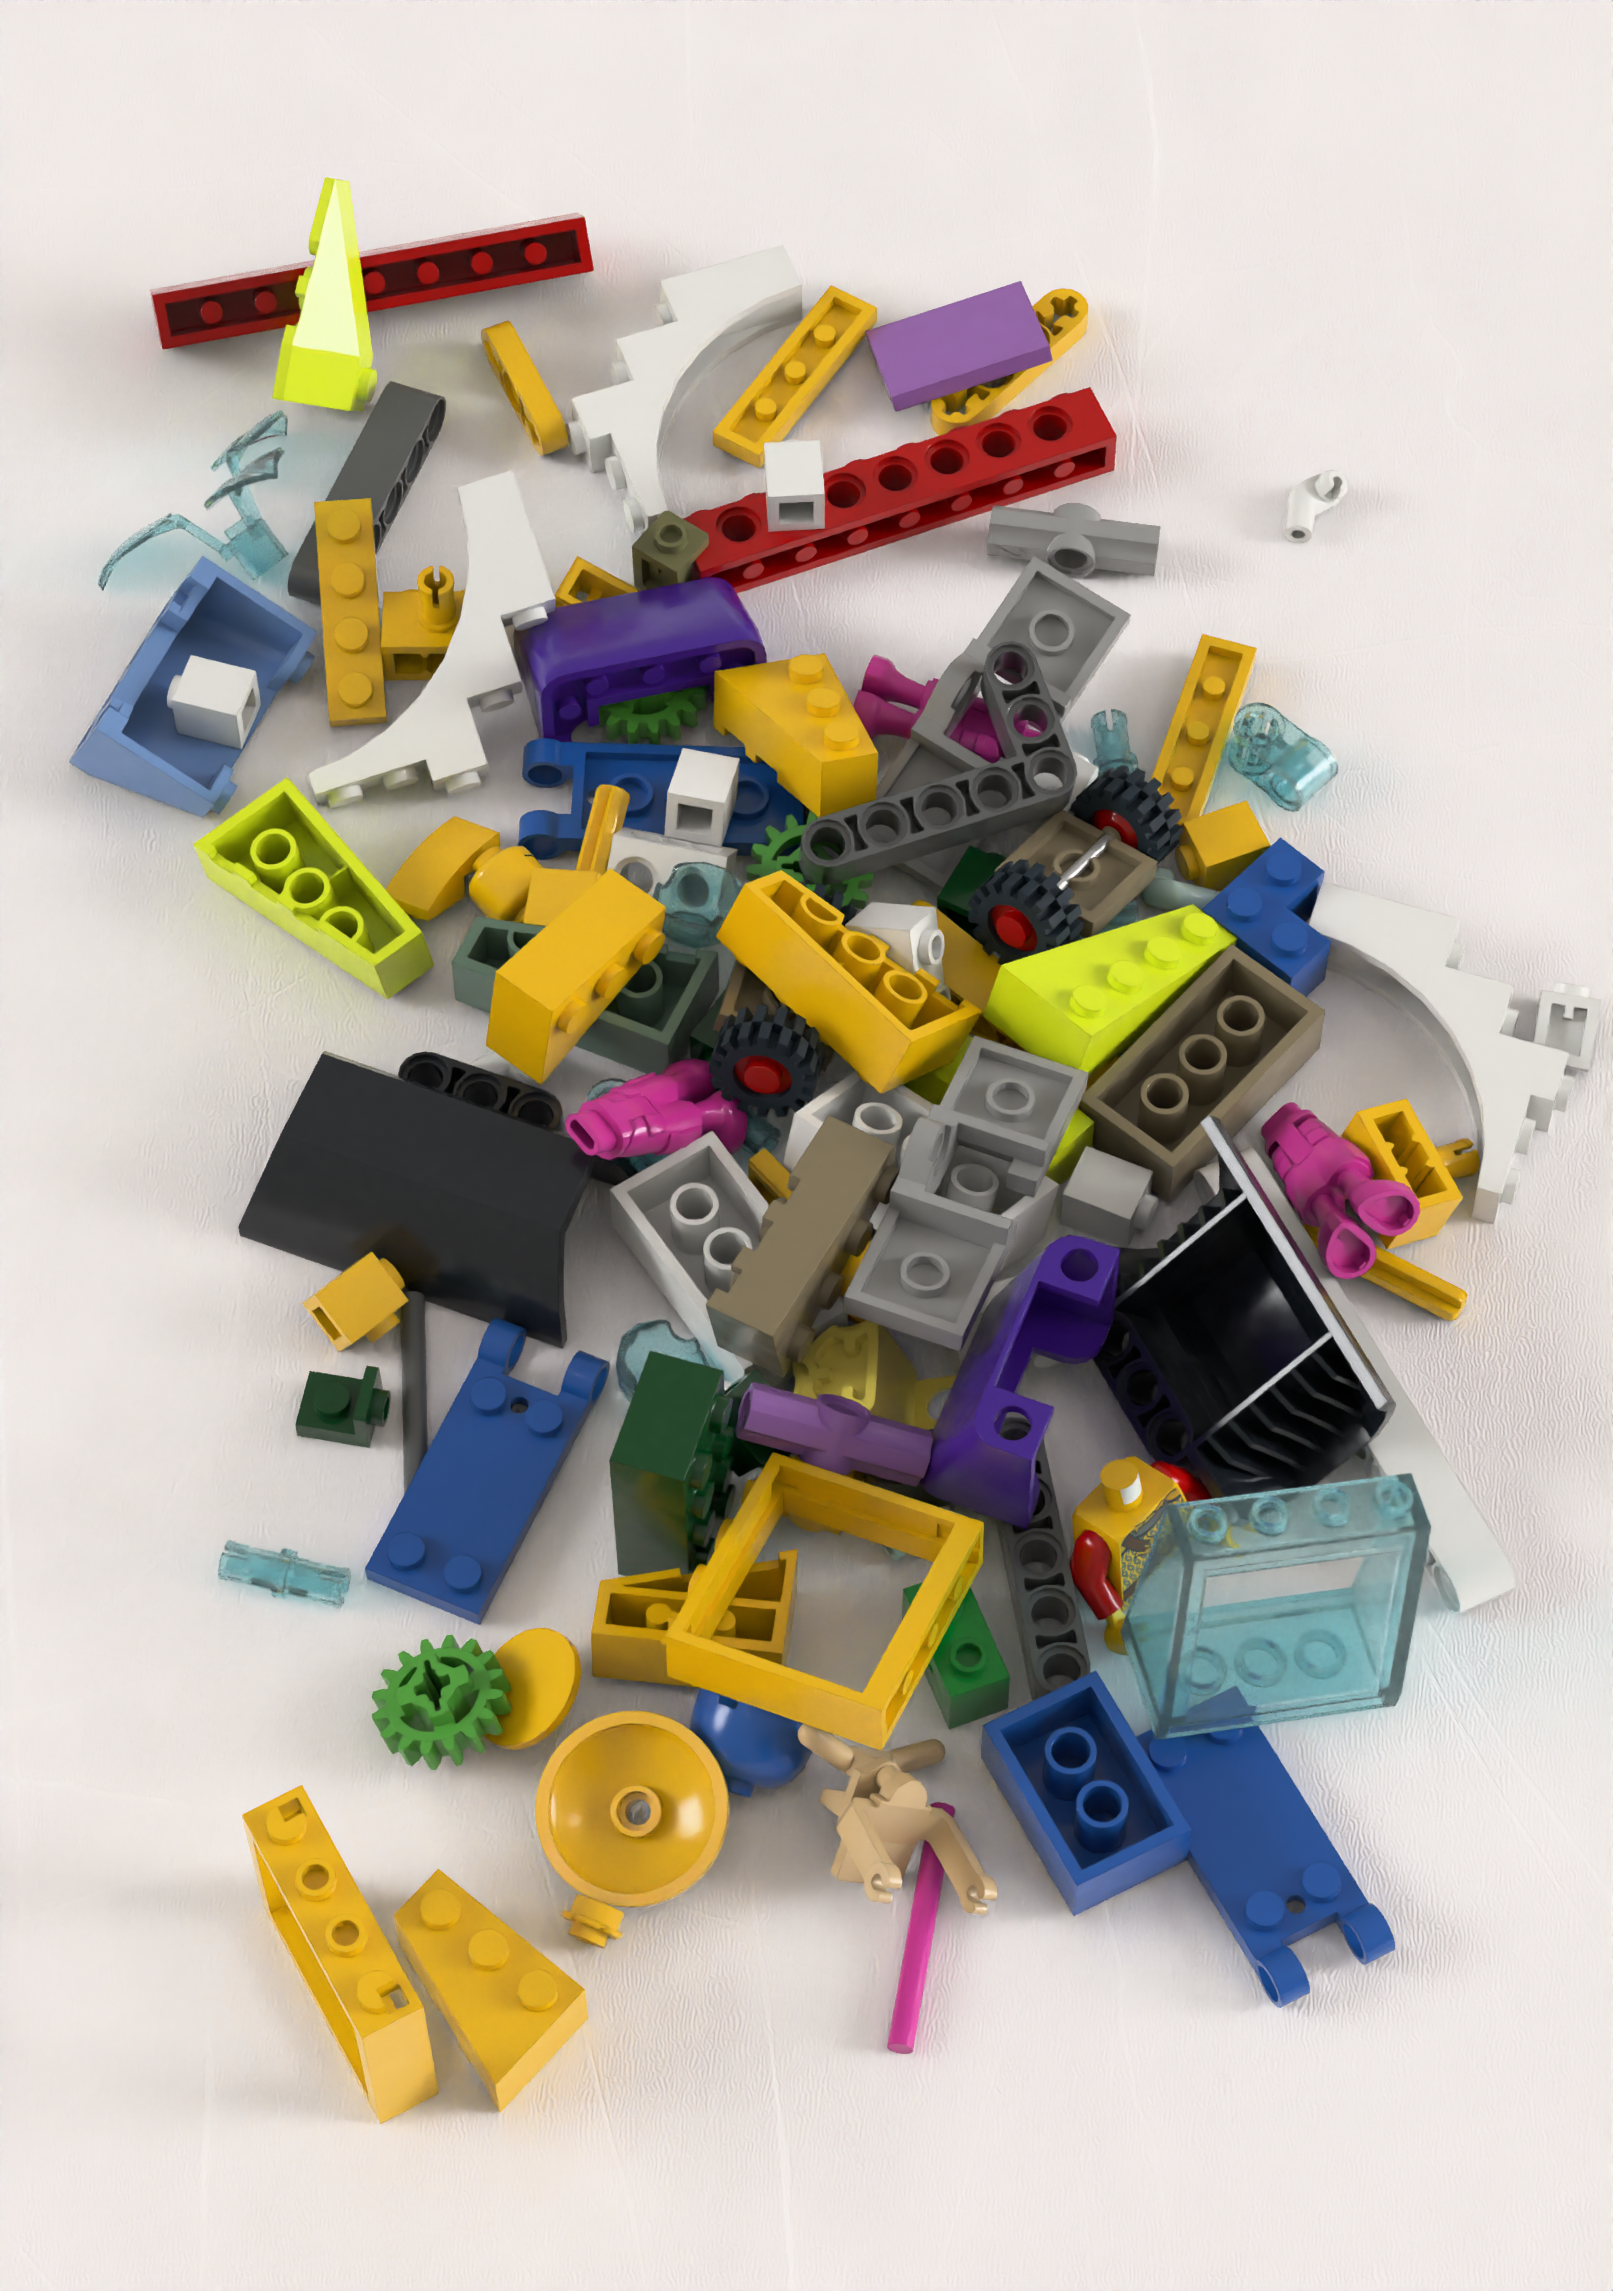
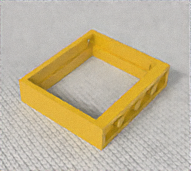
M772 1452L758 1478L755 1481L747 1480L741 1498V1507L734 1519L726 1518L720 1526L715 1540V1552L708 1564H699L696 1567L689 1583L688 1598L680 1612L673 1610L668 1615V1630L660 1642L661 1646L666 1648L667 1676L882 1751L983 1564L984 1522ZM783 1512L934 1562L863 1693L710 1640Z
M300 1785L242 1814L264 1908L379 2123L382 2124L438 2095L439 2089L423 2005L304 1787ZM400 1988L408 2004L396 2009L389 1994Z

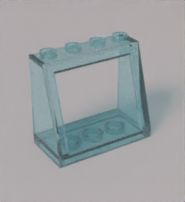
M1412 1473L1166 1505L1120 1631L1156 1740L1396 1706L1403 1689L1431 1533V1524ZM1364 1557L1352 1587L1203 1607L1208 1577Z

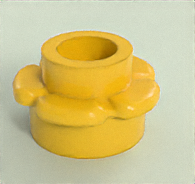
M576 1894L570 1911H562L561 1916L572 1923L568 1935L590 1945L604 1948L608 1937L616 1940L620 1939L623 1935L618 1929L624 1913L600 1901Z

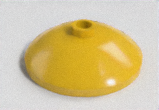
M646 1711L610 1713L589 1721L576 1729L557 1747L550 1757L542 1773L536 1794L535 1819L541 1846L552 1867L561 1878L578 1892L612 1906L628 1908L646 1907L668 1901L693 1886L708 1871L715 1861L726 1836L730 1811L729 1794L723 1771L717 1759L704 1741L690 1729L671 1718ZM638 1802H647L651 1810L649 1819L644 1824L634 1825L630 1819L631 1808Z

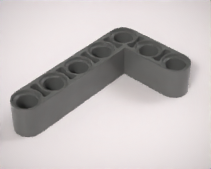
M1014 641L1002 642L993 647L987 655L980 683L982 697L1006 759L835 812L810 822L803 832L798 858L800 869L807 879L815 884L833 885L1037 821L1064 810L1070 801L1077 777L1076 763L1037 659L1028 647ZM1003 668L1013 669L1021 675L1023 681L1009 685L997 679L994 672ZM1019 721H1032L1039 725L1043 733L1037 737H1026L1017 732L1014 724ZM1040 773L1053 774L1060 779L1063 786L1057 790L1043 789L1037 785L1034 776ZM987 790L998 791L1005 796L1008 803L1002 807H989L982 803L978 795ZM929 808H942L950 814L953 820L945 825H935L926 820L923 812ZM874 825L889 826L894 830L897 838L891 842H877L869 836L867 830ZM828 842L837 846L842 854L834 860H823L814 855L811 848L818 843Z
M1006 1418L999 1436L1007 1440L1022 1439L1030 1432L1031 1424L1023 1418ZM1044 1439L1038 1449L1035 1461V1474L1038 1476L1040 1484V1494L1036 1510L1040 1513L1032 1516L1027 1530L995 1519L1032 1701L1058 1689L1046 1681L1051 1676L1065 1675L1075 1681L1090 1673V1659ZM864 1473L865 1483L937 1507L955 1505L929 1494L920 1484V1481L917 1487ZM1031 1562H1042L1051 1569L1044 1573H1033L1023 1566ZM1043 1618H1053L1060 1621L1063 1626L1056 1630H1044L1038 1627L1035 1622Z

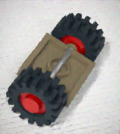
M1120 765L1116 770L1111 767L1106 769L1076 797L1070 808L1074 815L1062 810L1045 822L995 869V873L974 892L975 894L969 900L968 906L973 909L968 913V920L971 923L979 924L972 932L976 940L985 938L988 942L982 949L989 956L996 951L1000 955L997 963L1003 965L1078 941L1080 939L1079 935L1085 938L1097 935L1155 879L1157 865L1180 842L1177 839L1182 835L1183 826L1176 823L1182 818L1179 809L1169 808V805L1174 801L1170 792L1162 796L1157 791L1162 783L1155 777L1147 783L1144 781L1146 772L1138 768L1130 774L1129 766Z
M799 882L807 888L806 882ZM816 883L815 890L812 892L845 914L842 925L845 927L855 917L857 909L852 903L842 907L844 899L842 894L835 891L831 897L824 895L826 886ZM735 959L713 1030L718 1031L719 1035L709 1064V1074H713L711 1082L715 1089L723 1087L721 1097L724 1100L730 1102L735 1097L739 1099L737 1109L745 1113L751 1105L758 1108L757 1116L767 1118L769 1109H774L777 1118L786 1117L789 1108L796 1113L804 1107L805 1102H811L821 1071H826L834 1049L819 1039L820 1033L815 1027L811 1028L806 1023L805 1018L799 1014L797 1015L790 1007L781 1003L776 998L774 992L762 980Z

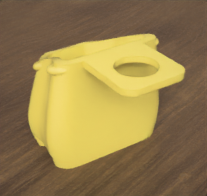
M865 1320L863 1323L846 1327L833 1325L813 1341L804 1360L801 1363L795 1361L793 1363V1374L795 1377L793 1393L817 1399L820 1394L842 1396L860 1403L871 1412V1415L929 1430L934 1429L937 1420L932 1419L929 1415L928 1409L931 1400L939 1392L951 1390L957 1375L918 1380L914 1364L908 1359L888 1329L883 1325Z

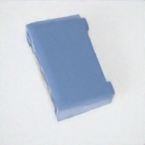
M202 556L157 617L77 746L69 763L87 775L203 818L210 810L220 814L238 785L230 781L234 769H232L278 691L288 679L297 685L307 672L315 658L307 650L318 631ZM191 655L256 671L261 706L242 749L177 733L173 709L167 706L168 690L174 676H182Z

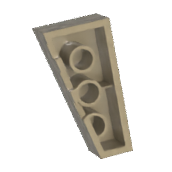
M830 1115L827 1116L790 1173L788 1189L793 1191L788 1200L778 1197L772 1201L762 1217V1226L758 1238L760 1244L755 1251L743 1246L731 1264V1271L735 1273L731 1280L729 1292L726 1293L716 1288L705 1305L718 1347L783 1378L792 1361L801 1363L804 1360L815 1337V1329L811 1328L821 1308L830 1310L838 1299L844 1284V1276L840 1274L850 1255L859 1257L864 1251L873 1230V1223L869 1221L879 1202L885 1205L889 1203L890 1191L899 1174L897 1156L893 1144Z

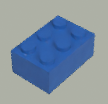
M1096 1670L982 1726L981 1758L1073 1916L1187 1860L1192 1829Z

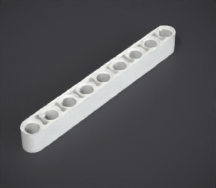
M1246 1148L1239 1151L1396 1403L1393 1415L1380 1434L1357 1452L1355 1457L1448 1609L1453 1614L1459 1615L1515 1588L1514 1572L1504 1550L1334 1275L1322 1263L1319 1251L1266 1165L1254 1149ZM1218 1161L1195 1170L1193 1174L1195 1189L1202 1205L1207 1204L1219 1191Z

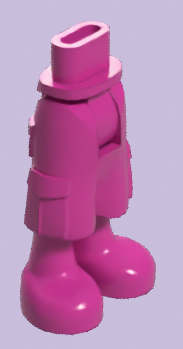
M873 655L866 669L862 688L858 690L853 705L871 741L877 735L899 736L906 738L908 741L911 737L912 727L921 716L939 680L933 678V681L928 680L926 686L897 671L893 662L888 658ZM976 697L949 738L992 764L998 762L1001 757L1006 758L984 699ZM888 702L901 703L919 710L914 714ZM1028 720L1019 721L1014 724L1017 732L1023 736L1037 737L1042 734V732L1029 729Z
M694 1058L674 1062L667 1066L661 1074L656 1075L652 1072L635 1079H630L621 1086L611 1088L610 1092L605 1093L599 1098L583 1103L578 1113L570 1114L567 1117L565 1126L568 1134L583 1152L590 1156L598 1155L607 1160L652 1153L660 1156L670 1155L681 1148L687 1147L693 1141L711 1131L715 1133L728 1152L733 1155L739 1151L744 1143L747 1132V1115L745 1112L737 1109L739 1099L735 1097L728 1102L721 1097L723 1090L714 1093L716 1089L711 1082L713 1074H709L710 1063Z
M1289 1102L1284 1104L1262 1126L1261 1136L1266 1141L1265 1153L1272 1160L1274 1171L1277 1172L1285 1185L1287 1199L1305 1225L1319 1227L1318 1250L1320 1259L1335 1277L1353 1279L1363 1275L1371 1268L1376 1258V1247L1372 1239L1354 1219L1345 1213V1199H1349L1353 1210L1368 1227L1383 1235L1396 1236L1403 1234L1417 1222L1420 1214V1203L1410 1187L1392 1180H1372L1375 1174L1370 1160L1359 1149L1358 1145L1343 1137H1339L1329 1126L1320 1121L1311 1110H1301L1296 1103Z

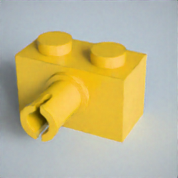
M429 566L418 575V589H408L402 592H383L381 653L385 681L430 680L443 661L461 616L465 589L454 591V576L444 566H439L440 581H435L434 568Z
M1407 1098L1357 1111L1340 1136L1358 1145L1359 1149L1369 1158L1375 1174L1372 1180H1392L1403 1183L1410 1187L1420 1203V1214L1417 1222L1411 1229L1396 1236H1387L1377 1232L1386 1250L1436 1236L1463 1198L1454 1179L1474 1176L1480 1167L1477 1149L1461 1154V1151L1470 1149L1474 1145L1467 1138H1461L1455 1142L1434 1147Z

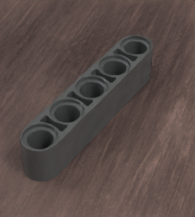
M390 381L384 388L325 500L371 498L376 555L440 433L446 412L445 397ZM314 521L293 561L287 587L289 596L321 605L316 524Z

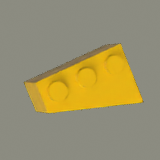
M798 1549L778 1552L777 1560L759 1562L752 1565L711 1636V1641L784 1666L787 1665L797 1597ZM680 1568L600 1581L591 1630L593 1677L700 1688L667 1676L666 1648L660 1644L668 1630V1615L673 1610L680 1612L688 1598V1587L693 1573L681 1575Z
M437 1869L394 1914L399 1945L438 2011L442 2012L458 2039L460 2048L468 2061L473 2064L488 2089L491 2100L499 2113H501L588 2019L585 1989L440 1869Z

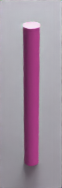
M941 1802L930 1804L931 1807L942 1808L954 1818L955 1808L952 1805ZM926 1840L923 1842L887 2048L890 2051L899 2054H910L913 2052L945 1872L932 1846Z

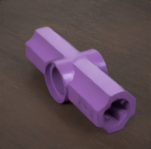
M751 1382L748 1390L743 1395L735 1429L736 1436L739 1439L798 1454L800 1460L805 1463L841 1475L851 1474L853 1469L915 1487L925 1476L931 1459L933 1442L931 1431L871 1415V1412L866 1407L851 1399L833 1394H820L817 1399L755 1382Z

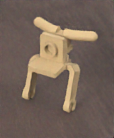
M802 1724L798 1730L800 1743L837 1770L843 1771L851 1777L846 1791L824 1788L819 1800L838 1816L836 1830L841 1837V1842L831 1867V1874L840 1881L864 1883L865 1893L868 1899L873 1902L890 1903L892 1894L886 1891L885 1888H901L902 1880L916 1843L919 1839L926 1840L932 1846L958 1893L962 1908L967 1913L985 1915L988 1907L980 1899L996 1900L997 1886L994 1879L983 1871L955 1819L942 1808L931 1807L927 1804V1792L922 1783L909 1773H906L940 1763L946 1753L943 1743L937 1739H929L889 1751H880L849 1746L832 1733Z

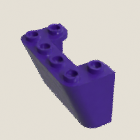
M1074 1235L1060 1237L1050 1243L990 1301L932 1432L931 1459L924 1478L920 1480V1484L929 1494L938 1499L1027 1530L1038 1504L1040 1484L1038 1476L1035 1474L1036 1454L1054 1414V1407L1016 1393L1033 1353L1073 1365L1086 1363L1098 1355L1113 1324L1120 1249L1086 1237ZM1008 1412L1020 1413L1029 1420L1031 1430L1022 1439L1007 1440L999 1436Z

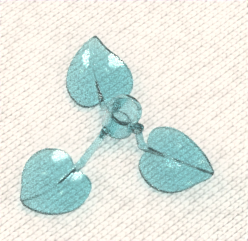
M279 410L259 421L248 432L234 440L210 466L212 471L215 472L226 462L232 478L218 487L204 503V507L210 510L220 500L229 495L241 516L239 521L224 531L230 542L224 544L182 515H172L170 513L143 527L117 547L107 560L99 576L98 585L101 590L104 591L111 573L123 556L148 539L174 529L187 531L219 552L225 562L235 556L253 581L289 555L262 518L248 487L252 483L278 478V462L284 454V450L279 447L253 460L242 471L239 467V463L248 446L266 438L287 435L288 419L285 413Z

